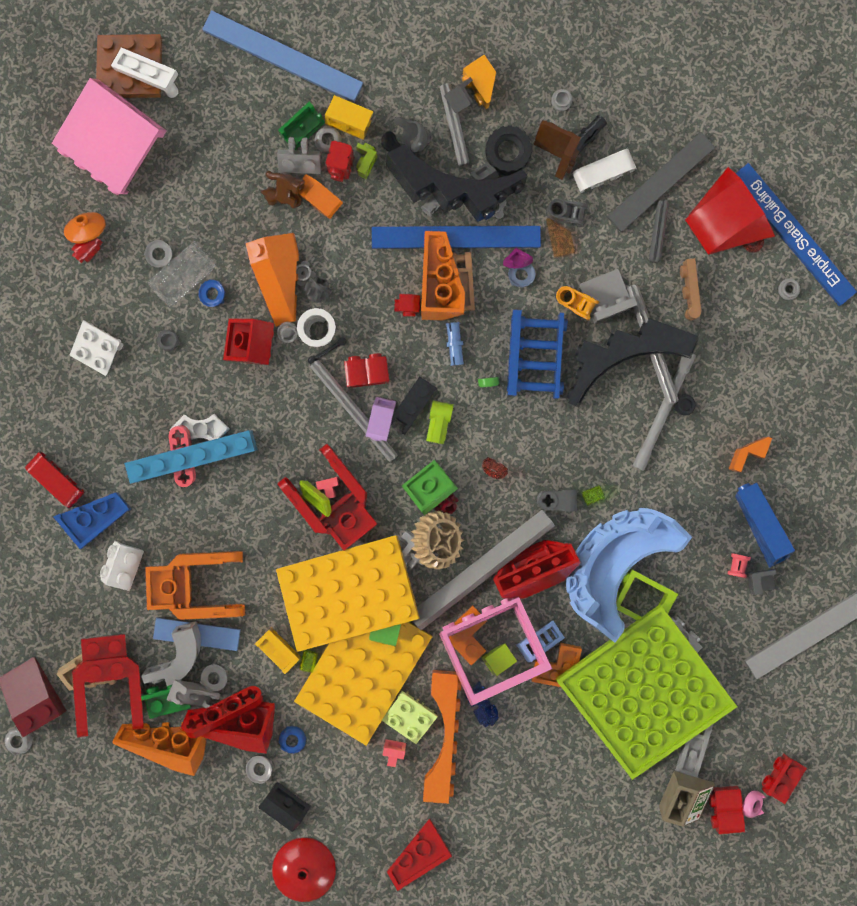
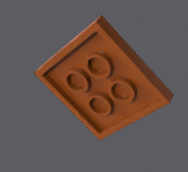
M161 34L97 35V80L103 82L123 98L161 97V89L120 73L111 66L121 48L162 64Z

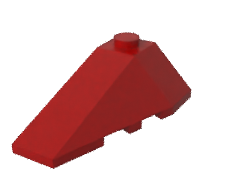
M262 702L258 707L209 731L201 737L245 751L266 754L273 734L275 703ZM235 703L230 704L228 706V710L230 711L236 710L238 708L235 707ZM206 708L187 710L183 723L188 717ZM212 713L208 720L214 721L218 719L219 714ZM195 724L191 726L193 730L197 728Z

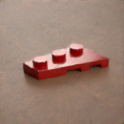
M430 818L387 870V874L397 891L452 857L450 850Z

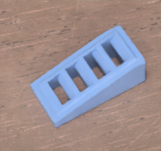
M553 620L535 632L544 652L565 638ZM550 628L556 639L552 640L546 630ZM542 633L549 642L547 645L540 637ZM525 638L517 644V647L526 661L532 662L536 657L526 647L529 642Z

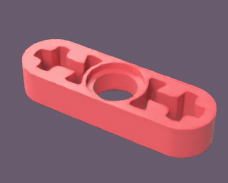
M178 425L169 431L171 451L192 445L190 431L186 426ZM179 430L180 433H184V437L181 438V445L185 443L186 446L176 448V445L180 444V439L175 437V433ZM195 467L185 469V474L190 476L186 482L180 478V475L184 474V470L174 472L175 482L181 487L191 485L196 479Z

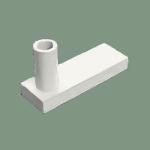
M121 48L111 65L114 70L164 90L170 98L178 95V88L174 84L178 76L176 70Z

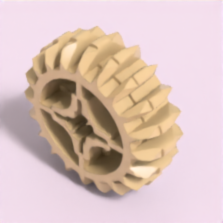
M441 511L429 512L426 516L420 517V522L415 523L417 529L411 531L414 534V538L410 540L414 542V546L411 549L416 551L414 557L420 559L419 563L427 568L443 569L450 567V564L456 563L455 558L460 557L459 551L463 549L461 542L465 541L461 538L463 531L459 530L461 524L456 522V518L450 516V514H443ZM439 524L442 527V530L438 528L436 525ZM433 551L437 552L439 556L436 557Z

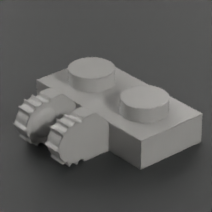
M289 137L288 150H278V173L321 174L320 151H308L307 138H302V150H295V140L293 137Z

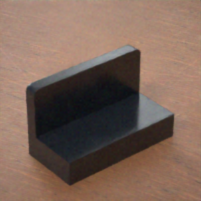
M278 782L274 784L266 798L259 805V809L291 832L302 822L311 807Z

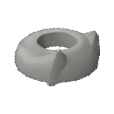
M325 125L316 133L315 146L321 152L328 154L330 145L324 144L322 137L325 134H331L334 140L342 142L339 131Z
M154 240L147 245L144 256L151 266L160 268L170 263L172 249L163 240ZM156 248H162L165 251V257L162 260H156L153 257V251Z
M211 664L203 669L199 683L207 690L213 692L220 691L226 686L227 673L221 666ZM210 673L217 675V684L209 683L208 675Z
M16 727L7 733L5 746L9 752L16 756L27 752L32 745L33 739L31 734L22 737ZM14 736L22 738L23 743L21 747L13 745L12 739Z
M254 756L246 765L247 777L254 783H265L272 775V760L264 756ZM257 763H262L265 766V773L263 775L255 772V765Z

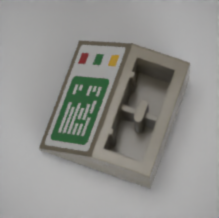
M674 771L659 804L662 820L682 827L700 820L715 786L714 782Z

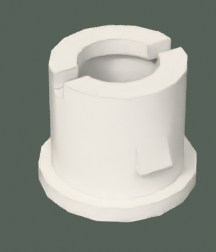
M314 308L307 310L298 320V335L309 346H325L331 342L335 335V321L330 313L323 309ZM327 321V335L320 340L310 339L311 325L315 322L324 323Z

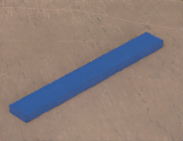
M540 226L372 227V249H424L425 231L446 232L451 248L541 247Z

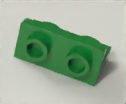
M172 685L159 689L158 686L148 688L146 693L141 696V699L145 700L149 719L190 709L192 706L190 704L178 705L167 700Z

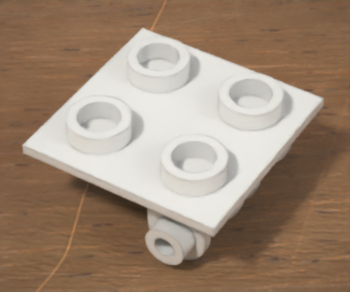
M83 320L70 356L106 376L117 350L120 351L122 349L123 343H121L120 339L114 338L104 330L95 327L92 323Z

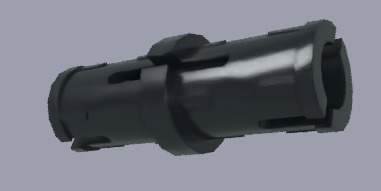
M597 115L586 128H582L577 150L581 152L590 142L592 143L596 139L595 136L607 125L606 120L602 116Z

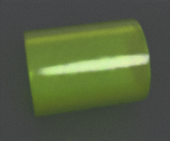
M600 485L581 492L587 506L605 499Z
M303 650L299 669L313 673L318 653Z

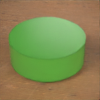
M499 377L478 379V386L492 387L500 384Z

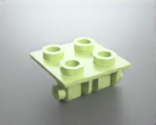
M401 691L397 697L398 699L385 714L382 721L417 744L438 716L434 713L435 710L423 706V702L420 704L418 702L419 699L414 700V697L408 694L409 692Z

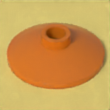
M95 212L80 214L66 224L64 235L72 243L89 242L97 238L104 231L106 226L105 219L101 214Z

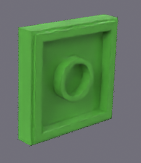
M435 459L402 485L424 515L458 489Z

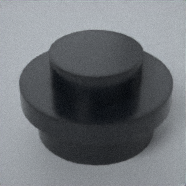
M686 394L678 396V402L674 403L675 411L683 416L693 413L696 407L693 397Z

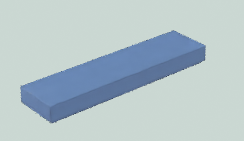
M157 617L153 639L174 642L172 632L175 627L191 622ZM197 623L201 635V646L233 651L238 650L241 629Z

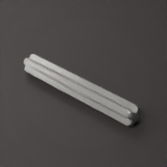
M450 83L442 84L440 91L459 166H466L469 164V157L458 112L455 114L444 97L452 87Z

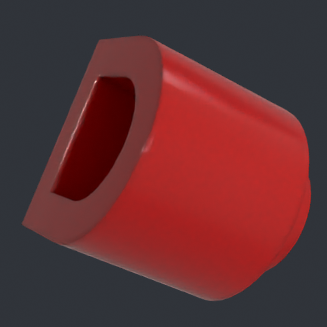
M399 294V299H395L394 312L403 313V317H415L416 313H420V295Z

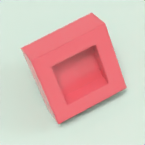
M338 477L316 482L317 489H324L326 497H336L334 486L340 485Z
M385 739L383 756L389 757L387 766L396 767L397 758L404 760L406 743Z

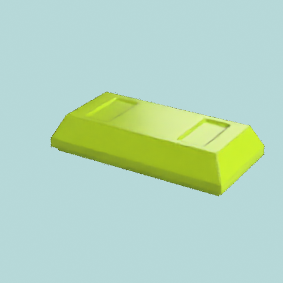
M301 480L299 484L303 498L323 515L329 517L332 511L329 498L308 481Z

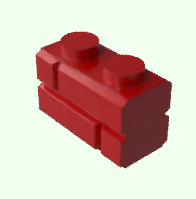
M335 140L331 141L330 154L327 155L325 164L331 179L343 182V179L347 180L350 177L351 167L355 159L353 148L346 143Z

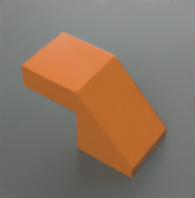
M305 174L302 178L305 180L303 190L299 189L297 195L308 201L317 211L330 219L343 202L317 180Z
M763 437L736 449L729 470L742 472L748 454L757 458H765L772 438Z

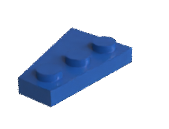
M116 492L53 517L77 547L83 549L131 508L121 495Z

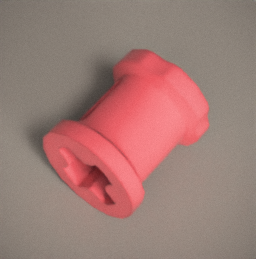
M732 553L731 570L727 574L747 578L745 573L747 563L751 557Z

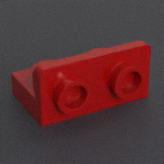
M783 753L782 757L779 756L774 761V770L771 775H767L763 779L762 790L767 795L786 804L807 768Z

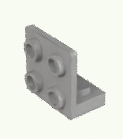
M618 269L579 285L582 293L600 301L591 312L594 324L637 306L635 297L630 298Z

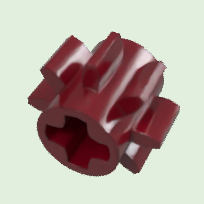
M452 493L433 509L441 511L443 514L448 513L451 515L455 512L457 508L456 502L459 500Z

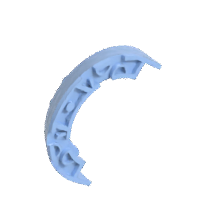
M639 508L638 511L632 512L625 510L613 515V519L604 525L602 523L597 525L577 548L576 554L580 564L566 580V590L569 593L570 604L573 610L614 643L621 636L625 628V624L617 611L616 597L620 583L633 565L648 555L657 552H679L683 550L692 538L675 519L653 509Z

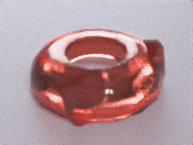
M489 457L483 460L482 468L487 475L494 479H503L507 476L508 468L503 464H499L496 460Z

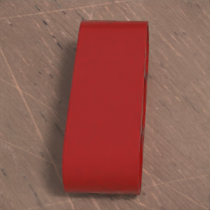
M39 451L25 466L26 471L67 508H71L85 491L83 489L80 490L76 486V482L68 475L65 476L61 472V468L53 461L50 462L45 457L46 455Z

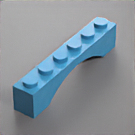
M248 430L124 464L131 484L257 450L253 431Z

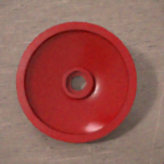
M305 837L296 838L287 842L279 849L273 861L272 874L274 882L282 894L295 901L309 902L322 897L331 888L335 879L336 864L330 850L320 841ZM301 871L305 872V873H306V876H305V877H301V876L299 875V872H301Z

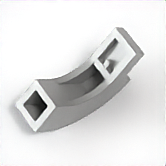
M197 621L175 627L172 637L176 646V658L170 662L146 668L142 674L144 684L149 682L155 684L165 679L166 685L169 686L173 684L174 680H181L187 675L195 663L201 647V635Z

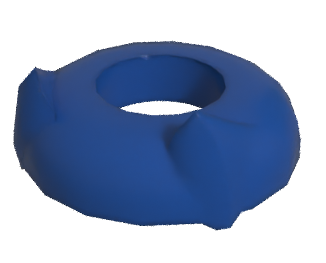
M208 280L200 286L199 299L204 305L215 307L224 303L225 289L220 281ZM211 288H216L218 291V296L214 300L209 299L207 295Z
M287 726L279 736L281 750L292 754L300 752L306 744L305 733L296 726ZM295 735L298 738V744L289 746L286 742L287 737Z

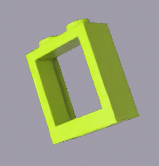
M630 569L621 581L622 584L617 592V610L635 620L641 618L640 615L621 606L625 595L636 577L664 592L659 604L669 613L678 594Z

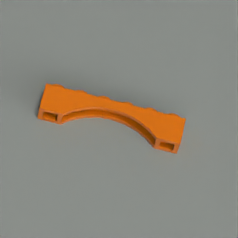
M432 670L431 695L442 713L445 735L439 757L424 778L423 802L449 804V797L454 795V784H450L451 775L455 776L456 763L452 762V754L457 753V741H453L454 733H458L459 720H455V712L460 711V699H457V690H461L462 686L455 671Z

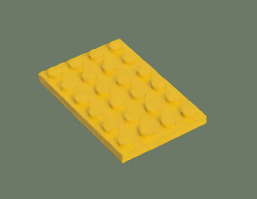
M398 535L276 569L297 652L420 619Z
M411 622L401 624L396 646L369 640L370 632L329 643L294 702L367 746L432 639L431 634L420 630Z

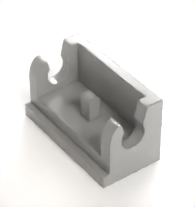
M174 680L167 700L178 705L190 704L208 708L212 706L209 704V699L219 700L221 694L207 690L198 683Z

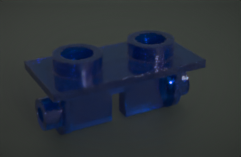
M480 681L473 687L471 686L474 694L486 689L481 685ZM465 693L464 696L466 697L468 703L470 704V702H469V700H468V698H467V695H466V693ZM489 698L471 706H479L473 712L479 724L483 725V727L493 726L499 719L498 710L495 705L491 704Z

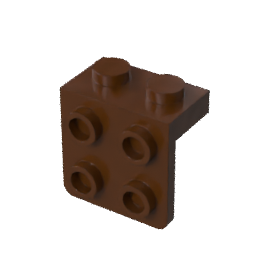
M541 121L534 145L561 158L555 177L563 180L566 173H571L580 152L577 150L581 137L556 126L552 122Z

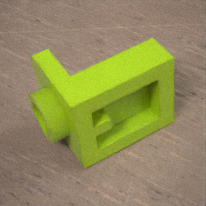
M358 143L356 149L365 157L359 159L356 168L358 169V175L367 179L378 156L373 146L364 143V145Z

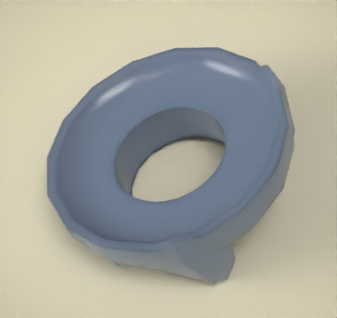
M531 264L523 268H509L508 276L512 286L523 288L534 283L536 273ZM518 270H525L528 277L525 280H519L515 274Z

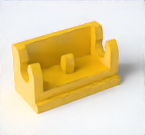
M334 95L325 114V124L364 140L372 121L373 111Z
M272 627L255 643L284 674L301 658Z

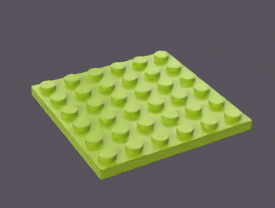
M661 604L624 629L615 643L612 640L607 641L556 678L558 684L632 780L737 708L735 702Z

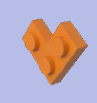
M472 605L454 623L455 625L463 622V617L470 614L478 616L481 613ZM487 620L449 637L453 647L470 665L475 663L486 652V649L472 635Z
M560 643L556 663L549 662L552 669L531 678V681L561 687L556 678L580 661L582 648L580 646ZM535 659L534 667L539 665L537 659Z

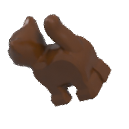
M266 172L268 179L277 180L276 188L269 186L266 190L261 191L268 204L274 206L280 202L281 204L290 205L291 208L299 207L302 197L298 196L297 193L299 189L303 190L305 180L296 179L290 174Z

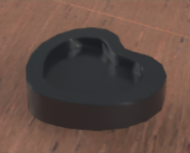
M387 131L383 134L381 144L386 151L390 152L400 147V143L396 140L393 132Z

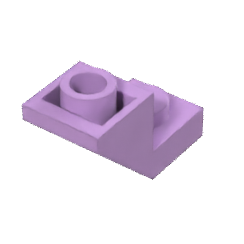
M379 397L375 398L366 437H370L375 441H387L396 401Z

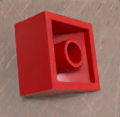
M229 319L223 360L255 365H269L274 323L257 319Z

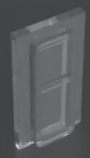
M193 241L147 283L157 296L171 308L217 266L207 256V253Z

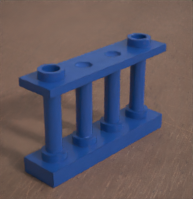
M513 310L507 396H516L517 392L521 390L553 392V399H558L559 395H563L564 382H560L563 331H567L568 320L564 319V313H559L558 320L525 318V316H521L522 310ZM524 327L557 329V340H527L524 337H520V330L524 329ZM523 348L556 350L555 362L524 361L522 358H519V350H523ZM522 369L555 371L554 384L521 382V379H518V371H522Z

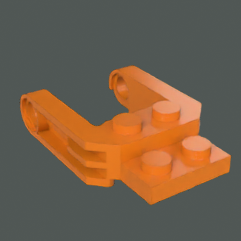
M243 551L178 554L168 566L145 567L147 610L169 609L179 620L245 616V604L191 606L192 585L191 570L189 568V565L224 564L227 562L242 563Z

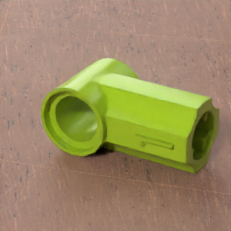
M433 400L426 441L444 444L454 404Z

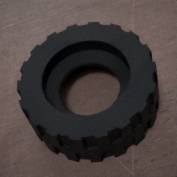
M502 126L498 130H494L493 134H490L485 148L486 160L497 170V173L500 172L502 175H511L521 171L527 166L532 155L531 139L524 130H520L517 126ZM513 141L517 144L519 154L514 160L506 161L499 156L498 148L502 142Z

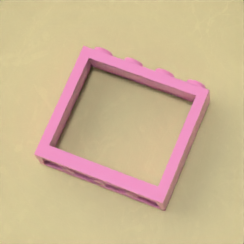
M519 597L514 600L506 598L500 601L502 605L496 608L490 605L482 609V614L478 616L470 614L463 617V622L455 625L452 622L442 627L444 631L440 632L439 635L471 706L552 669ZM513 608L539 665L474 694L449 637Z

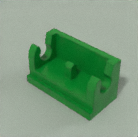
M309 101L278 131L287 143L289 137H293L295 140V150H297L301 146L302 138L309 139L325 124V121Z

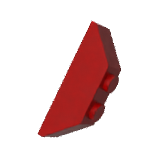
M543 540L527 547L499 569L493 580L501 598L516 599L519 597L520 599H525L565 581L580 564V560L572 544Z

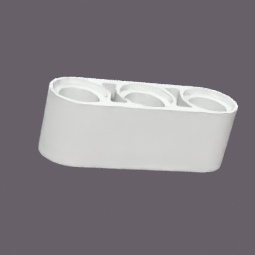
M624 149L583 166L572 174L580 193H583L585 189L590 187L593 189L603 185L604 181L609 179L612 181L622 177L623 173L628 171L631 173L637 168L629 149Z

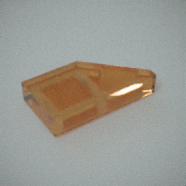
M550 218L546 219L554 258L574 254L575 250L571 232L564 227L562 228Z

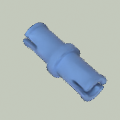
M460 322L446 323L448 343L446 344L450 352V366L464 364L462 345L464 344L460 336Z

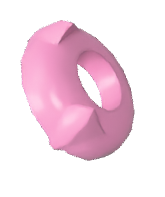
M751 791L743 802V815L753 818L764 814L761 808L763 798L766 797L759 791Z

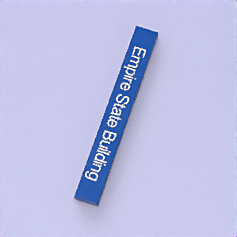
M747 163L736 174L742 179L765 213L769 224L837 305L841 306L857 291L752 166Z

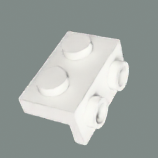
M114 541L107 552V563L103 565L100 571L101 581L105 585L130 591L144 551L121 544L119 541Z

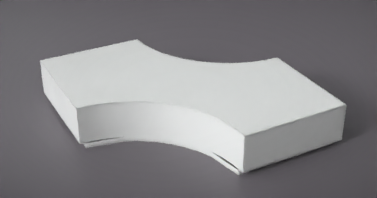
M215 414L205 420H193L183 415L173 426H186L190 431L191 440L205 438L209 441L222 438L230 429ZM179 430L175 433L180 440L184 437V433H180Z

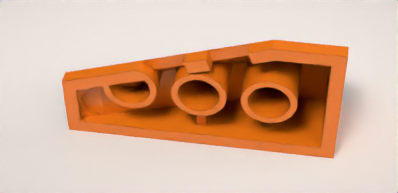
M425 231L421 304L422 320L443 321L463 315L465 291L453 258L447 233Z
M288 233L268 236L246 243L251 267L275 326L278 327L285 322H295L297 306L295 286L296 281H298L296 266L297 261H299L295 234Z
M164 722L162 727L150 728L148 723H143L144 728L132 730V724H122L112 741L113 744L171 770L195 776L204 757L207 738L201 736L190 738L186 735L185 731L181 730V727H169V722Z

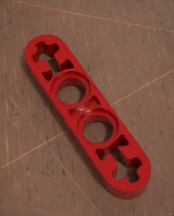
M249 686L188 717L183 723L186 735L190 738L200 737L258 707L263 701L261 690L256 686ZM253 694L256 698L252 699L250 695ZM230 704H239L236 710H228ZM212 713L219 714L218 719L214 721L208 720V717ZM195 724L197 728L193 730L191 726Z

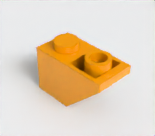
M483 55L463 68L462 81L469 77L472 78L473 81L466 85L468 89L471 87L475 92L473 96L479 106L483 105L487 109L490 106L496 71L486 56Z

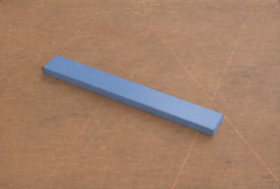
M212 10L202 29L203 32L355 103L363 86V82Z

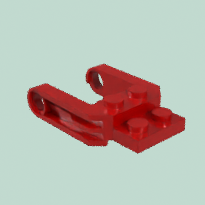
M325 444L319 451L325 456L330 466L351 491L350 494L345 495L331 506L332 511L329 517L322 514L319 518L287 477H284L277 484L315 533L331 534L343 551H345L378 524L366 510L367 492L336 453L333 452L332 448Z
M125 634L82 638V661L72 671L77 738L88 736L85 682L95 683L128 677L132 730L143 729L139 666L133 659L127 656Z

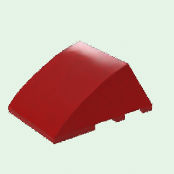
M727 167L685 219L708 255L775 237L765 213L742 179L729 167Z

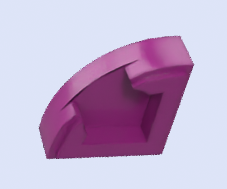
M515 248L503 260V266L514 269L523 268L533 262V257Z

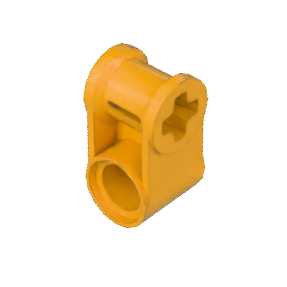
M568 286L561 287L556 294V299L561 305L587 320H590L592 310L600 302ZM568 291H571L572 299L566 302L564 296Z

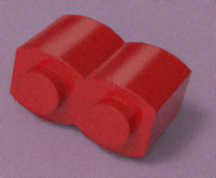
M381 353L370 354L367 359H361V356L348 357V361H344L347 388L389 383L387 359Z
M738 786L713 788L712 794L709 797L710 807H714V815H711L712 828L716 829L718 834L745 832L740 788Z

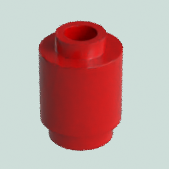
M95 238L89 242L76 243L71 248L74 251L72 256L81 263L84 260L89 263L101 249L99 246L103 242Z

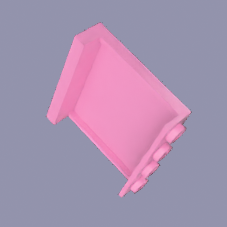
M90 78L52 144L58 148L57 151L61 155L72 158L77 167L92 173L91 177L108 185V190L116 195L128 194L127 186L157 137L163 138L167 130L103 82Z

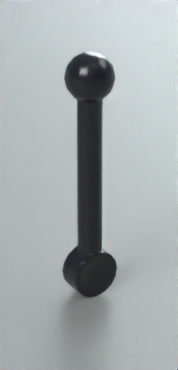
M341 337L337 343L314 357L310 356L308 363L313 364L317 359L338 346H344L346 339Z

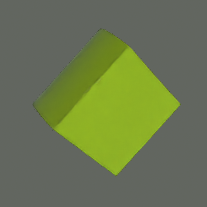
M506 644L494 648L481 657L494 676H498L517 662Z

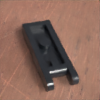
M419 376L393 414L391 425L395 422V419L406 426L402 430V434L405 435L437 388Z

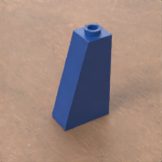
M750 483L739 487L735 497L769 568L789 559L795 552V549L758 484L750 485Z

